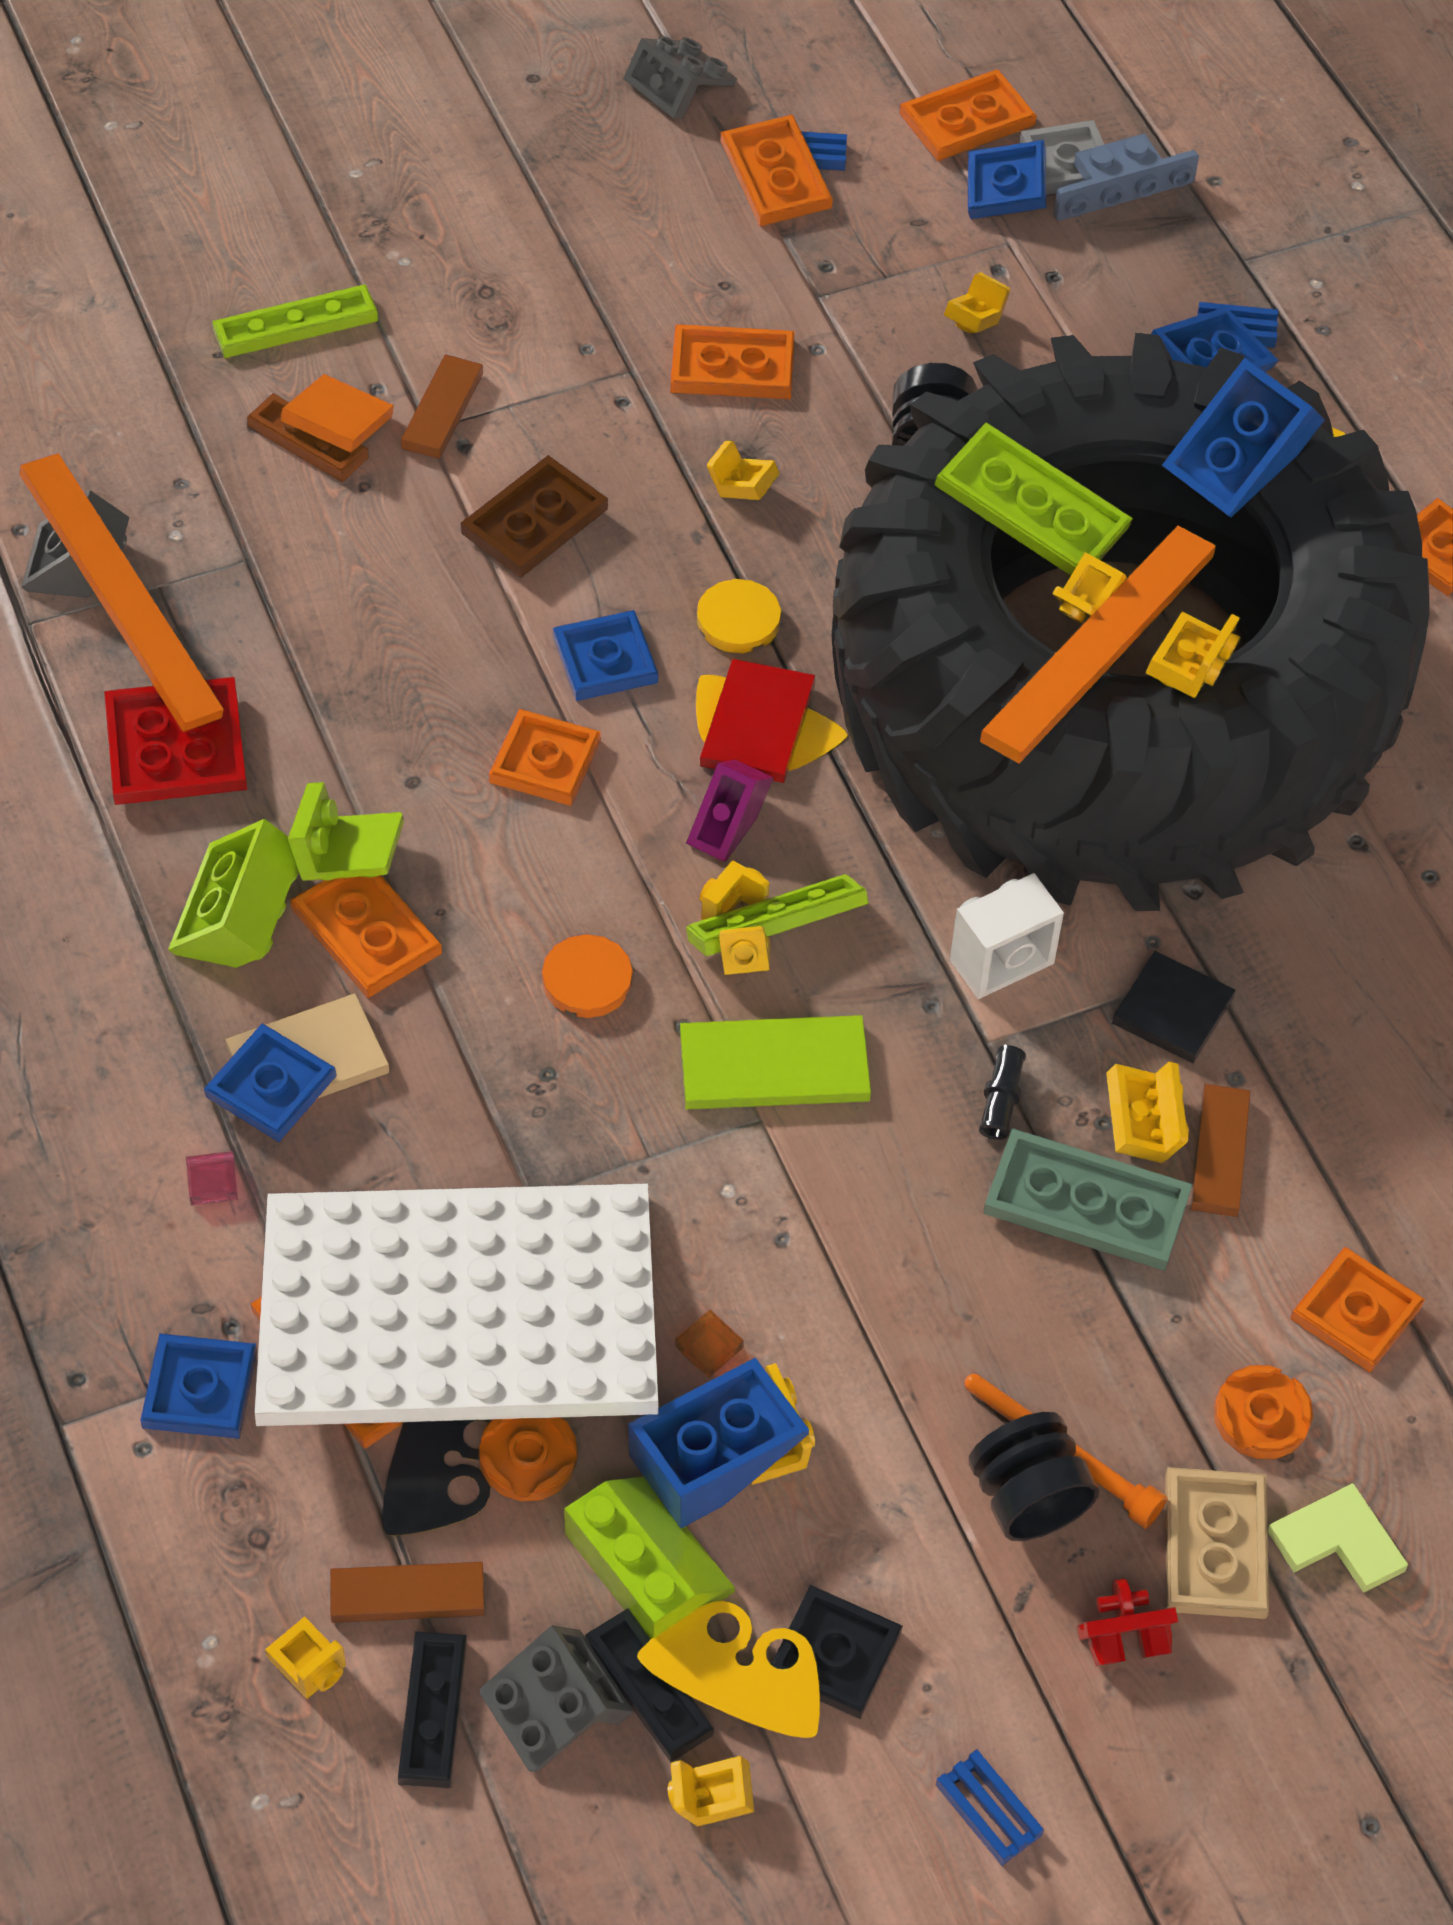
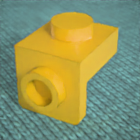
M982 272L976 273L973 276L968 293L948 301L944 316L955 321V325L962 331L968 333L983 331L999 323L1010 294V288Z
M724 441L707 463L709 474L722 498L760 500L780 474L775 461L742 459L734 441Z
M1085 552L1064 588L1057 586L1052 594L1062 604L1059 611L1082 624L1085 618L1089 619L1127 577L1121 571Z
M732 860L717 879L711 878L704 885L699 900L702 902L701 920L732 911L741 900L751 905L769 899V881L759 871L749 867L746 868Z
M757 926L720 931L719 941L724 975L770 970L771 943L770 936L766 937L764 927Z
M305 1616L265 1649L267 1658L306 1699L318 1690L323 1692L331 1688L340 1679L344 1671L343 1668L346 1667L343 1647L337 1640L330 1643Z
M742 1756L695 1768L683 1760L671 1763L672 1780L668 1783L670 1804L676 1813L697 1827L754 1812L750 1763Z

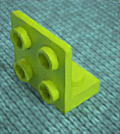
M307 783L288 837L302 881H328L336 878L350 877L371 878L388 874L404 824V818L401 812L338 816L336 802L334 799L329 798L325 783Z

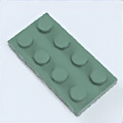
M1012 1128L986 1199L983 1214L1165 1271L1193 1184Z

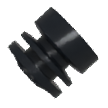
M926 363L914 366L902 373L893 387L892 445L904 446L918 431L911 416V403L925 392L959 401L978 390L973 377L963 369L947 363Z
M1038 1412L1010 1421L989 1433L975 1445L969 1455V1466L973 1474L979 1478V1486L982 1492L988 1496H994L991 1500V1510L1004 1536L1011 1541H1027L1057 1531L1083 1515L1099 1497L1098 1485L1086 1462L1080 1457L1074 1456L1076 1453V1443L1067 1434V1426L1063 1418L1056 1412Z

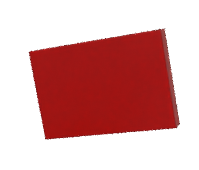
M732 659L700 755V767L716 769L719 762L737 760L774 777L773 781L785 783L815 687V675Z

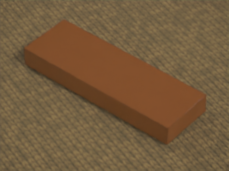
M444 355L401 438L402 449L437 459L441 458L483 375V364Z
M274 393L247 416L249 428L342 483L369 458L368 448L363 445L358 446L350 453L281 421L282 408L289 402Z
M1204 1084L1190 1210L1232 1217L1238 1216L1251 1090Z
M483 1562L330 1569L331 1622L344 1623L485 1616Z

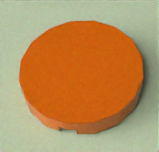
M590 934L569 937L556 944L545 957L542 969V983L545 995L555 1008L564 1013L566 1009L569 1012L576 1013V1017L582 1018L604 1016L619 1008L626 1000V995L630 991L633 981V970L629 956L620 945L606 937Z
M1250 1365L1234 1371L1219 1389L1214 1403L1215 1425L1223 1440L1237 1452L1255 1459H1278L1293 1453L1305 1441L1313 1419L1312 1401L1302 1383L1294 1377L1291 1379L1287 1375L1281 1374V1369L1270 1365Z
M562 1417L492 1419L486 1425L479 1445L480 1470L488 1484L504 1497L521 1502L541 1501L559 1493L571 1480L577 1463L576 1437L568 1422Z

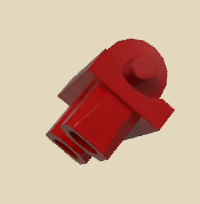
M1125 1578L1114 1579L1112 1582V1595L1097 1597V1607L1100 1613L1115 1610L1117 1617L1089 1621L1077 1625L1079 1640L1088 1639L1089 1649L1096 1666L1126 1661L1121 1634L1137 1631L1142 1659L1171 1654L1172 1632L1170 1625L1178 1623L1176 1607L1134 1614V1607L1149 1605L1148 1591L1145 1589L1131 1592Z

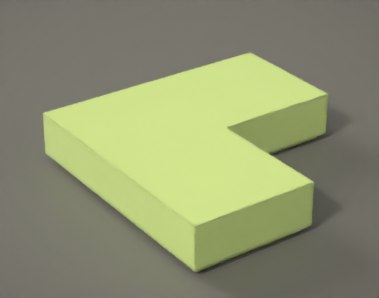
M1353 1483L1271 1523L1267 1530L1294 1573L1336 1552L1363 1593L1404 1573L1408 1567V1563Z

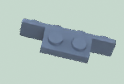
M1145 133L1076 152L1074 165L1084 181L1060 187L1057 190L1054 216L1057 221H1061L1191 184L1195 181L1199 155L1195 150L1162 159Z

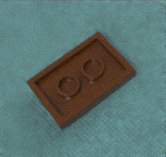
M547 455L462 521L461 534L522 578L608 510V498Z

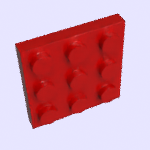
M235 677L205 680L224 709L222 718L185 732L182 731L154 686L104 691L112 790L115 805L247 790Z

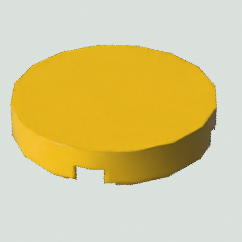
M732 579L719 582L707 589L698 602L697 626L699 631L701 629V632L705 635V640L711 646L725 652L741 654L753 652V647H758L761 644L765 647L772 642L779 632L781 607L777 597L767 587L752 580Z

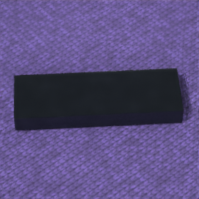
M628 1608L585 1634V1638L619 1690L670 1763L713 1736L714 1728L692 1697L661 1680L640 1663L637 1657L638 1652L650 1641V1638Z
M415 1631L398 1771L399 1785L451 1788L467 1646L466 1635Z

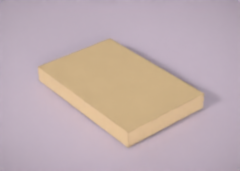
M355 993L266 1024L271 1029L335 1067L336 1078L318 1098L389 1073V1064ZM257 1028L225 1039L231 1057Z
M1167 1467L1165 1474V1495L1168 1497L1165 1505L1166 1609L1176 1607L1177 1613L1267 1619L1269 1614L1266 1474Z

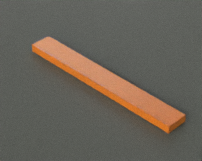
M57 453L20 465V477L182 731L185 732L221 719L223 707L60 454Z
M1177 526L989 722L981 732L980 742L1020 764L1213 558L1216 545Z

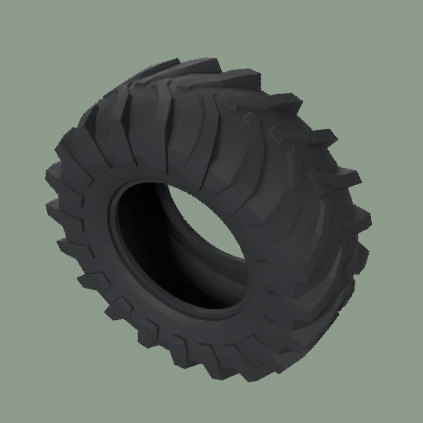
M1135 333L1132 356H1092L1074 335L1050 338L1055 362L1024 370L1017 369L994 354L973 362L983 387L959 401L925 392L911 403V416L918 431L904 446L877 445L865 468L866 483L872 489L864 500L862 507L854 508L844 521L839 548L844 550V558L838 561L835 590L833 593L832 654L835 680L843 707L845 725L865 772L880 770L886 792L898 814L915 832L940 821L951 847L968 869L987 878L1008 858L1023 864L1029 875L1035 873L1056 902L1070 906L1080 880L1116 884L1135 911H1160L1159 884L1199 878L1221 899L1244 893L1234 871L1235 868L1245 866L1269 854L1294 866H1298L1314 855L1315 847L1308 831L1325 820L1332 812L1351 816L1367 797L1370 784L1364 777L1373 769L1381 758L1382 753L1395 744L1404 722L1400 714L1402 710L1408 709L1426 640L1430 614L1428 559L1422 557V539L1418 518L1409 491H1389L1388 475L1379 447L1365 430L1334 437L1330 418L1319 393L1300 380L1287 389L1312 406L1325 421L1298 456L1232 517H1229L1162 466L1245 358L1242 354L1222 347L1206 368L1172 360L1159 335ZM986 422L1132 518L1129 528L1101 559L1102 562L1140 565L1177 526L1216 545L1213 558L1189 583L1210 596L1230 616L1233 614L1240 618L1237 626L1243 633L1247 644L1233 653L1228 661H1225L1213 686L1204 683L1196 698H1193L1175 688L1164 685L1160 680L1152 676H1132L1105 672L1020 764L980 742L982 730L1056 653L1022 627L1011 614L1003 600L1030 579L1058 568L934 485L937 475Z

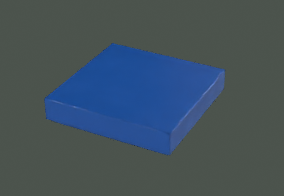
M1044 140L968 151V214L970 219L1047 208L1046 146Z
M635 610L553 628V638L576 701L658 683V671Z
M262 1023L205 1086L204 1092L205 1096L277 1142H280L336 1078L337 1074L334 1066Z
M159 1333L140 1419L142 1428L240 1439L257 1355L256 1344Z

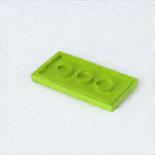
M987 422L937 475L934 484L1070 576L1085 552L1101 560L1129 528L1132 521L1130 516Z
M863 1015L680 1023L685 1110L870 1101L871 1089Z

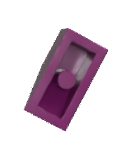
M737 760L719 762L686 844L721 861H727L758 818L774 777Z

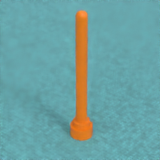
M974 1373L966 1377L964 1382L965 1388L1008 1420L1013 1421L1022 1416L1033 1414L980 1375ZM1076 1444L1074 1456H1078L1086 1462L1095 1482L1124 1502L1123 1508L1129 1512L1128 1518L1144 1529L1149 1528L1161 1514L1168 1497L1152 1485L1147 1487L1141 1483L1136 1486Z

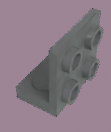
M659 36L658 39L641 38L623 78L671 117L680 119L684 118L698 85L734 86L737 78L727 71V64L717 58L706 55L701 51L703 47L697 41L687 37H683L681 40H672L665 36Z
M551 1625L484 1684L479 1691L530 1772H539L595 1722L620 1725L634 1712L581 1630Z

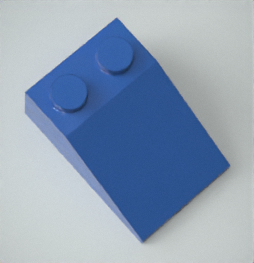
M1227 307L1153 329L1151 333L1160 336L1172 360L1206 368L1221 347L1244 355L1247 360L1265 373L1279 361Z
M1244 358L1162 466L1229 517H1232L1298 456L1325 419L1312 406Z
M755 1357L659 1407L658 1414L644 1415L628 1423L629 1456L681 1529L723 1507L809 1435V1429Z

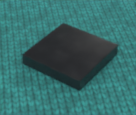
M1154 951L1116 1010L1112 1024L1194 1063L1234 999L1236 990Z
M810 1585L789 1629L804 1636L812 1647L817 1665L820 1701L861 1719L900 1638L903 1625ZM783 1639L771 1665L781 1670L794 1666L799 1657L796 1645L790 1640Z

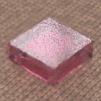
M233 1151L186 1157L191 1206L238 1200Z

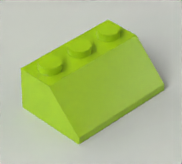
M262 819L209 843L168 950L174 955L234 968L262 959L272 947L273 939L271 937L277 920L286 909L285 899L290 885L299 874L288 836L266 819Z
M644 1476L605 1481L564 1508L565 1535L624 1610L627 1608L630 1610L650 1640L697 1608L710 1602L722 1601L735 1592L733 1584L686 1526L680 1529Z

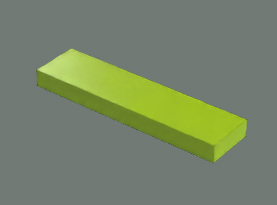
M366 284L214 320L212 324L214 334L225 359L377 322L378 312Z
M843 874L689 924V926H686L687 938L692 945L707 957L721 952L719 933L722 930L762 926L765 929L766 937L867 905V890L850 876Z

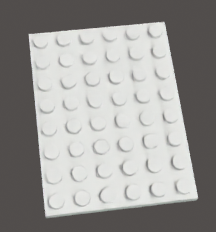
M648 1184L268 1194L255 1399L256 1426L658 1414Z

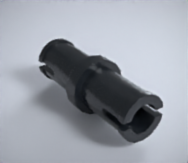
M1011 1045L998 1047L992 1079L986 1082L984 1096L987 1101L979 1132L989 1139L1003 1140L1007 1138L1013 1106L1019 1102L1022 1090L1018 1084L1026 1053L1022 1049Z

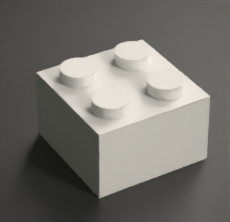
M1035 873L1020 880L1012 879L1004 883L998 890L981 898L973 897L964 902L960 908H957L950 961L977 999H981L1055 963L1064 912Z

